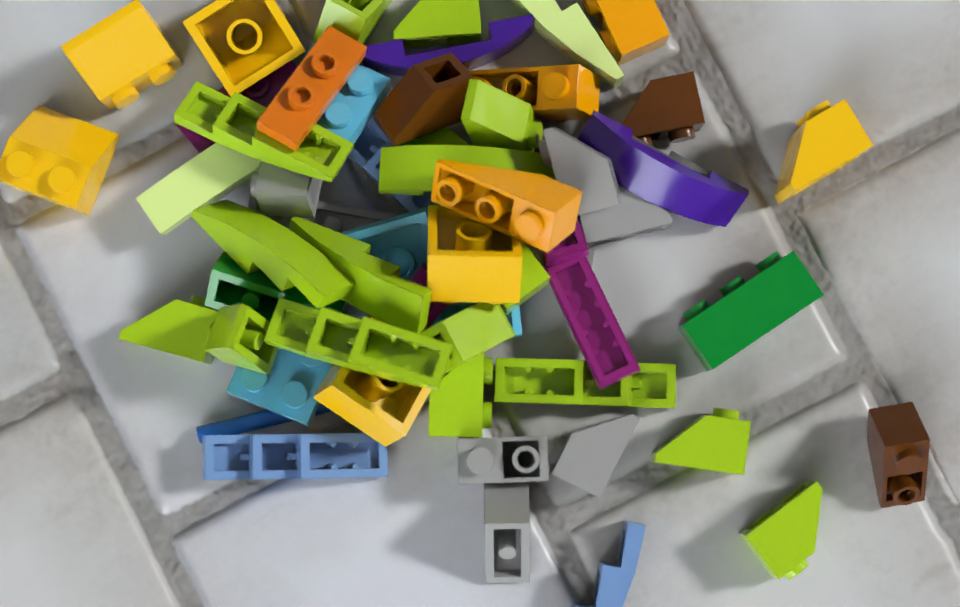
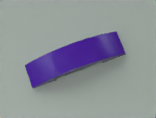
M532 14L488 22L490 40L405 56L402 39L367 45L366 56L362 62L365 67L375 71L404 76L412 65L452 52L463 66L470 71L487 65L510 53L531 36L533 31Z
M593 110L576 139L610 158L617 184L639 197L683 217L706 224L726 227L749 195L748 189L711 170L707 176H704L632 139V129Z

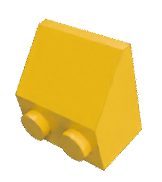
M139 0L132 1L60 46L99 101L110 110L114 107L120 109L132 104L139 98L138 92L151 84L157 86L169 81L175 76V69L183 65L157 22Z
M216 0L183 21L184 26L230 97H232L234 92H242L306 51L276 0Z
M845 99L833 106L826 100L804 114L805 116L796 122L799 129L788 139L774 195L778 204L852 162L873 146Z
M38 105L9 136L0 159V182L50 202L90 215L120 135Z
M428 205L427 288L432 290L430 302H442L445 304L486 302L492 305L520 303L523 258L521 241L444 206Z
M371 315L369 316L370 319L383 322ZM332 364L313 398L386 447L406 436L431 389L393 381Z

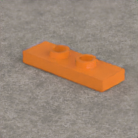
M328 26L257 120V130L296 151L366 56L367 46Z

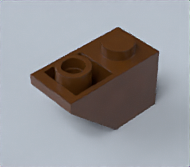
M452 52L412 65L373 113L374 121L394 146L462 122L461 116L469 79H474V77Z
M694 71L650 80L622 125L632 129L633 136L653 146V140L668 137L670 143H679L695 138V132L700 131L705 120Z
M913 402L868 409L867 444L878 502L881 508L925 501L930 438Z

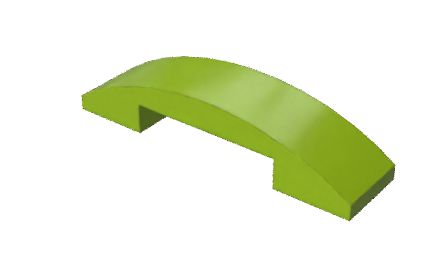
M468 145L381 147L379 193L423 195V192H432L435 165L439 159L542 174L556 180L553 167H545L541 153Z

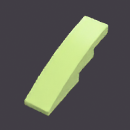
M508 0L521 16L532 14L533 29L573 64H580L601 76L600 81L612 89L621 85L624 77L623 72L577 2L562 11L555 0Z
M215 143L136 197V200L158 232L166 235L190 218L194 209L216 203L240 185L244 187L251 182L252 173L259 170L261 161Z

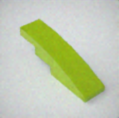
M199 81L195 82L174 113L175 123L216 143L260 161L328 182L334 180L354 147V143L315 124L299 148L294 151L257 130V120L266 110V107L237 92H234L230 98Z
M225 199L194 209L191 217L246 274L261 269L281 291L296 286L317 309L349 296L355 285V282L322 252L290 229L258 211Z
M298 216L290 219L289 229L322 252L355 282L350 295L342 300L392 326L417 334L426 329L431 289L399 277L401 267L370 255V244Z
M283 298L278 300L264 338L265 343L300 355L436 391L439 389L453 348L451 344L364 316L361 320L321 307L320 310Z
M496 358L494 402L676 409L677 364L638 363L641 369L640 372L599 390L585 360Z

